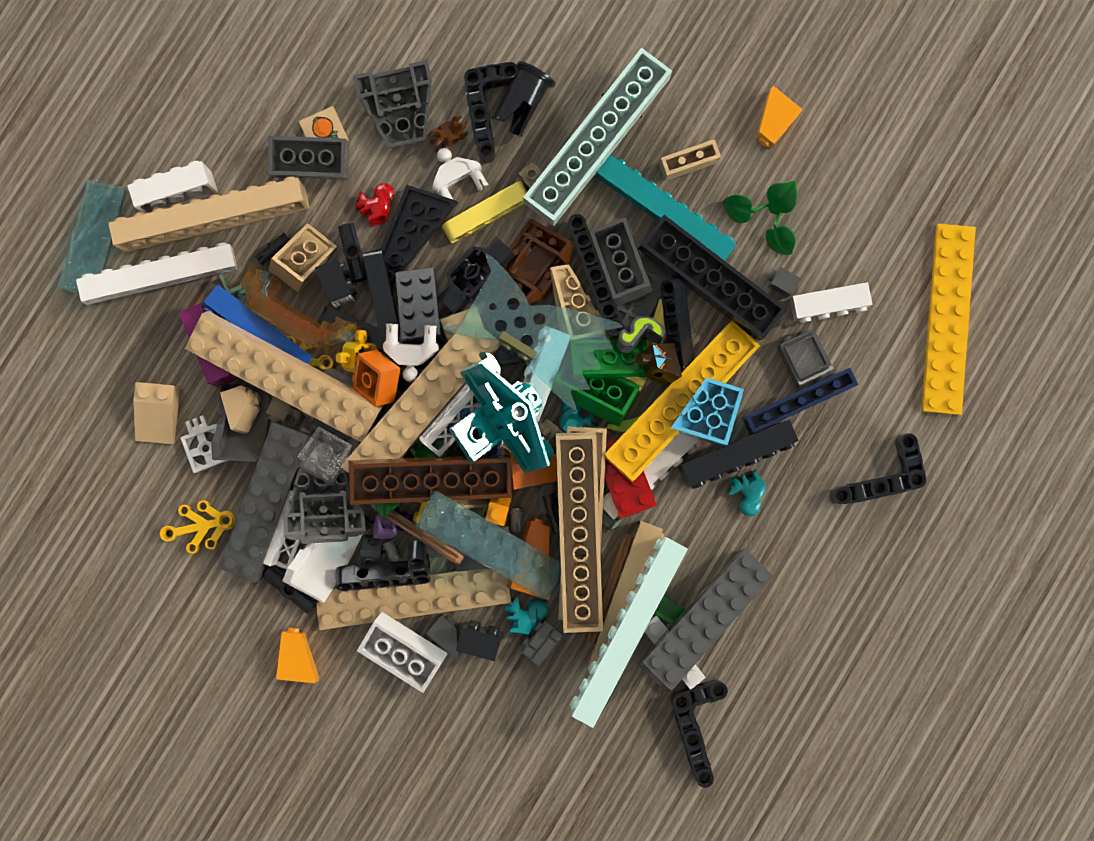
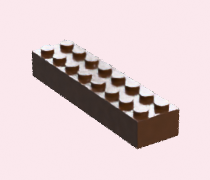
M484 455L471 463L466 456L348 460L350 505L511 498V458L508 455Z

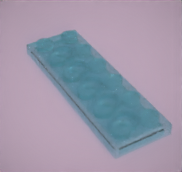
M91 179L87 180L58 284L59 289L79 294L76 279L82 278L81 276L84 274H101V271L105 270L112 246L108 223L120 217L127 192L126 188Z

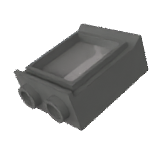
M808 328L803 329L793 339L791 336L786 337L777 346L796 388L835 370L815 332V328L810 331Z

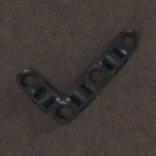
M513 62L471 68L464 75L475 144L477 145L479 159L483 163H491L495 159L494 137L485 90L511 85L518 72V66ZM509 70L515 72L512 76H508L505 73ZM471 77L478 79L474 83L468 81ZM478 113L485 115L482 119H477L475 116ZM489 149L492 152L490 155L484 156L482 151Z
M906 433L899 435L895 440L897 456H899L902 467L901 473L833 488L829 494L830 500L834 504L856 503L923 487L926 484V474L916 436ZM905 437L908 438L910 441V445L908 447H905L903 444V439ZM913 475H916L918 477V483L916 485L912 483ZM876 483H879L881 485V491L879 493H877L874 490V485ZM839 490L844 494L842 501H839L836 497Z
M422 541L409 542L407 544V561L339 566L336 568L335 588L340 591L429 583L431 580L430 559L426 545Z
M718 679L699 683L691 690L688 687L676 691L671 696L675 719L690 767L698 785L703 788L710 787L713 784L714 776L705 751L706 747L700 727L694 715V709L696 708L695 706L708 702L711 704L727 696V686ZM716 685H722V691L719 694L713 693V688ZM678 697H685L683 705H676ZM691 734L697 735V740L694 743L687 742ZM705 772L709 774L707 780H699L700 774Z

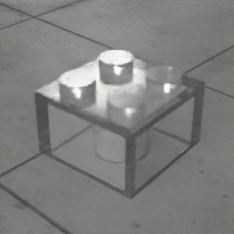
M318 427L297 456L298 467L332 485L343 469L341 465L353 453V445Z

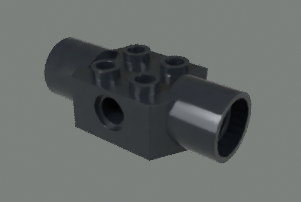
M495 237L486 248L473 246L446 273L449 286L438 298L454 314L460 313L469 303L479 305L505 278L503 268L515 257V254L498 237Z

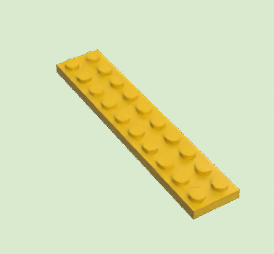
M948 224L936 225L921 412L962 415L976 227Z
M732 320L681 373L682 377L673 382L604 454L605 458L627 479L633 482L679 433L671 429V426L706 377L726 383L760 345Z

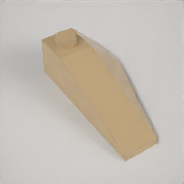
M569 264L551 267L550 273L559 330L571 335L570 340H581L593 334L605 335L606 332L601 314L598 310H595L590 302V297L583 291L580 281Z

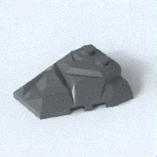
M428 60L410 63L409 67L377 74L367 72L353 75L357 96L388 148L426 140L432 83Z
M341 461L301 462L295 479L294 489L289 498L288 508L284 514V538L300 540L304 544L347 541L348 537H356L366 532L362 507L360 508L359 504L350 505L349 478L341 467Z

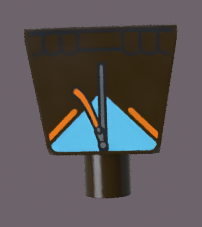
M675 343L651 344L636 356V363L643 365L644 374L647 378L670 385L682 377Z

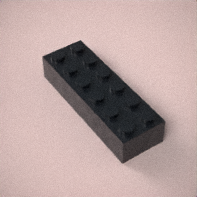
M789 419L677 467L686 487L696 489L705 485V480L715 481L722 478V473L724 472L731 474L741 470L740 466L743 464L746 467L758 463V458L760 457L762 459L772 457L777 454L776 450L782 452L795 447L794 443L799 440Z

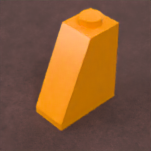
M774 86L767 95L756 137L762 146L769 147L770 149L803 110Z
M511 488V498L490 499L485 522L501 526L506 525L514 493L513 488Z
M288 627V630L281 633L276 679L307 683L318 682L319 675L305 632H299V628Z

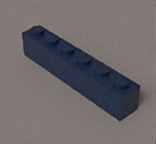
M848 368L746 415L742 419L751 435L857 386L858 383L851 368Z

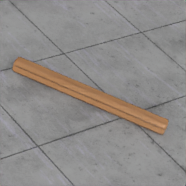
M394 510L390 511L385 517L452 562L460 564L461 560H463L462 554Z
M625 533L602 594L603 623L634 536ZM600 631L589 632L587 641L596 644Z

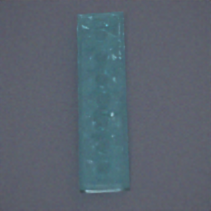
M438 491L433 492L416 525L420 530L545 600L550 599L561 576V562Z

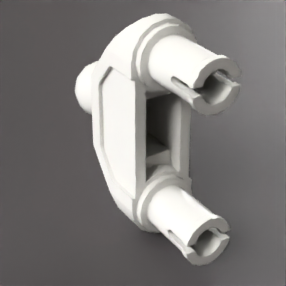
M442 148L438 151L437 158L444 164L439 167L432 186L433 193L453 199L448 188L468 176L473 179L478 191L483 190L482 185L484 189L489 186L481 172L482 166L480 163L459 157L451 160L452 153L447 148Z
M386 324V341L383 343V350L398 365H406L402 374L406 381L413 382L416 380L418 372L414 365L423 364L438 352L439 346L436 343L437 326L424 325V343L421 345L400 344L398 342V324Z

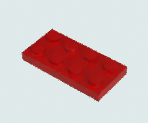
M620 437L606 441V452ZM605 458L604 479L620 520L657 506L644 471L631 482Z

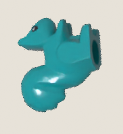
M566 399L562 400L561 409L564 412L560 416L558 428L563 433H567V426L595 427L593 418L595 414L590 413L585 418H582L579 415L581 407Z
M756 470L752 471L753 476L750 478H746L741 474L742 481L737 477H733L730 481L729 495L739 491L744 494V497L739 502V509L745 516L757 515L761 507L759 500L764 496L765 488L767 487Z
M516 597L513 602L505 607L506 613L512 614V616L506 618V620L513 622V627L509 629V633L529 635L536 627L538 620L542 621L544 617H547L549 611L547 603L541 599H533L528 604L527 610L520 609L519 597Z

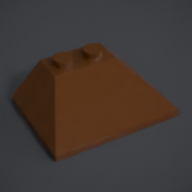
M530 219L509 247L515 254V257L503 268L505 278L497 286L527 305L546 298L553 289L550 268L570 263L573 243L537 221Z

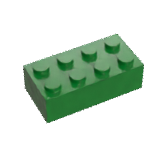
M569 355L554 379L551 392L619 427L633 404L640 387L622 377L573 378Z

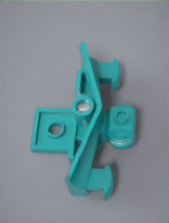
M481 352L479 354L481 359L479 363H474L460 372L480 403V406L449 428V431L470 463L504 440L524 472L539 470L549 466V460L553 458L554 452L550 443L541 436L536 419L543 400L531 384L518 381L512 385L500 376V367L497 360L490 353ZM474 429L479 431L480 436L478 440L472 436Z

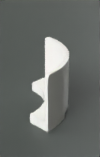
M363 534L356 537H348L347 541L306 544L303 550H299L288 566L283 582L320 602H325L335 587L336 568L348 565Z

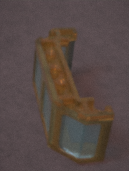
M250 264L241 280L242 288L245 289L247 301H245L246 307L310 347L326 351L341 348L346 342L355 341L356 330L362 329V326L357 323L341 319L340 317H336V322L333 324L323 321L321 325L278 299L277 296L282 289L283 283L280 278L270 271Z

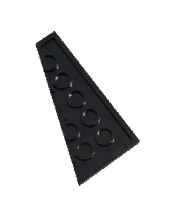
M406 185L380 248L385 256L391 286L396 281V272H403L457 206L458 202L456 200ZM367 280L364 290L371 292Z

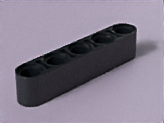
M675 277L663 280L660 290L667 343H675L680 369L683 372L694 361L686 285L682 278Z

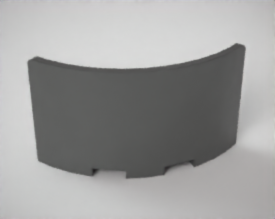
M224 384L219 390L218 416L222 417L221 425H217L211 441L212 460L258 462L268 432L269 414L266 411L270 405V394L254 385H243L256 391L261 399V403H259L261 410L249 433L244 435L230 429L220 394L241 385Z

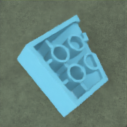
M706 377L671 426V429L719 446H727L744 389Z

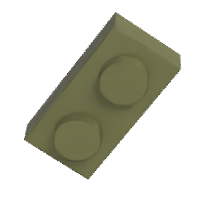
M505 331L502 332L498 339L502 348L518 353L517 357L525 362L528 360L532 362L537 354L535 350Z

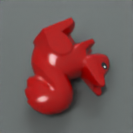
M381 183L375 187L373 192L374 198L367 199L364 193L359 191L355 208L360 210L362 217L369 215L367 220L370 227L381 224L388 218L387 214L390 210L389 201L393 199L395 193L394 188L387 183Z

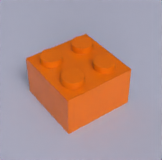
M378 350L359 353L357 355L352 388L375 407L395 401L400 367Z

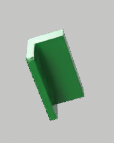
M663 596L654 614L673 624L685 609Z

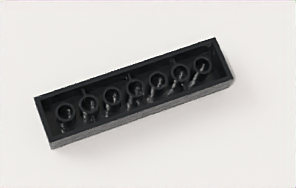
M663 215L638 248L671 275L682 278L688 288L730 320H733L739 327L758 341L763 340L787 309L666 215Z

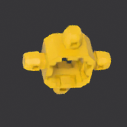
M356 330L354 338L356 340L346 342L342 352L336 354V362L340 363L345 371L353 372L352 382L356 368L355 362L357 361L356 353H359V349H363L364 352L378 350L375 344L366 342V330Z

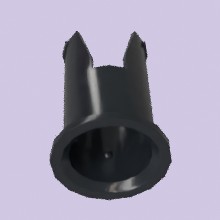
M518 61V72L491 118L492 120L497 119L504 122L514 112L510 133L522 137L548 88L555 86V81L537 67L523 61Z

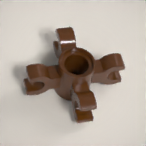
M461 115L453 117L451 121L443 123L428 134L429 136L436 137L431 140V144L438 145L436 152L456 144L468 135V132H462V130L466 129L467 125L459 123V120L462 118Z

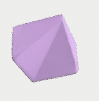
M376 515L372 521L374 523L373 538L393 539L397 534L396 524L381 515Z

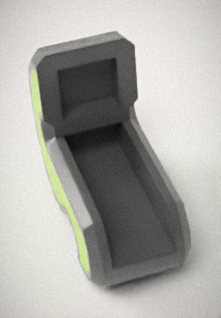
M649 316L635 318L628 332L625 329L620 332L616 343L618 350L622 353H630L644 335L655 344H660L665 335L663 326Z

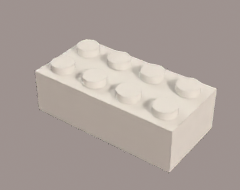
M202 161L190 162L188 166L182 168L174 167L166 173H155L151 178L145 180L137 179L132 184L127 185L134 207L145 214L151 213L156 208L168 209L173 204H185L191 200L218 193L212 171Z
M383 612L373 622L357 650L422 693H424L448 654Z

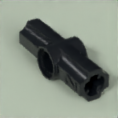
M354 223L342 224L338 227L352 282L365 281L368 277ZM352 249H357V255L354 257H350L349 251Z
M276 565L271 566L262 578L280 591L283 597L288 598L309 614L316 606L318 600L296 588L293 594H289L287 592L288 584L283 582L285 573Z

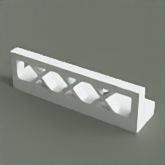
M467 383L418 437L424 445L439 457L455 441L453 435L447 433L446 427L449 423H457L461 420L460 411L463 408H470L471 413L474 411L473 407L478 408L480 406V403L473 404L474 394ZM436 438H444V444L439 450L431 445Z
M293 490L289 491L263 563L268 566L276 565L287 569L296 557L301 543L300 540H296L294 545L288 546L286 538H284V514L287 511L289 498ZM284 551H287L289 556L287 564L278 561L280 554Z

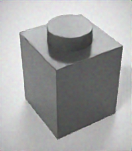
M780 267L777 271L773 270L768 278L771 281L768 287L788 298L801 278Z

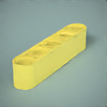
M522 181L516 182L448 220L441 227L450 243H455L523 205V197L528 191Z

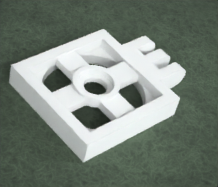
M204 415L200 416L202 424L199 423L197 418L193 419L194 427L190 420L186 421L189 434L180 437L193 473H198L228 461L212 460L211 442L207 441L205 432L215 434L218 424L209 426ZM197 436L199 441L198 447L190 450L191 443ZM204 445L209 446L208 452L202 450ZM202 455L205 457L207 464H199L193 457Z

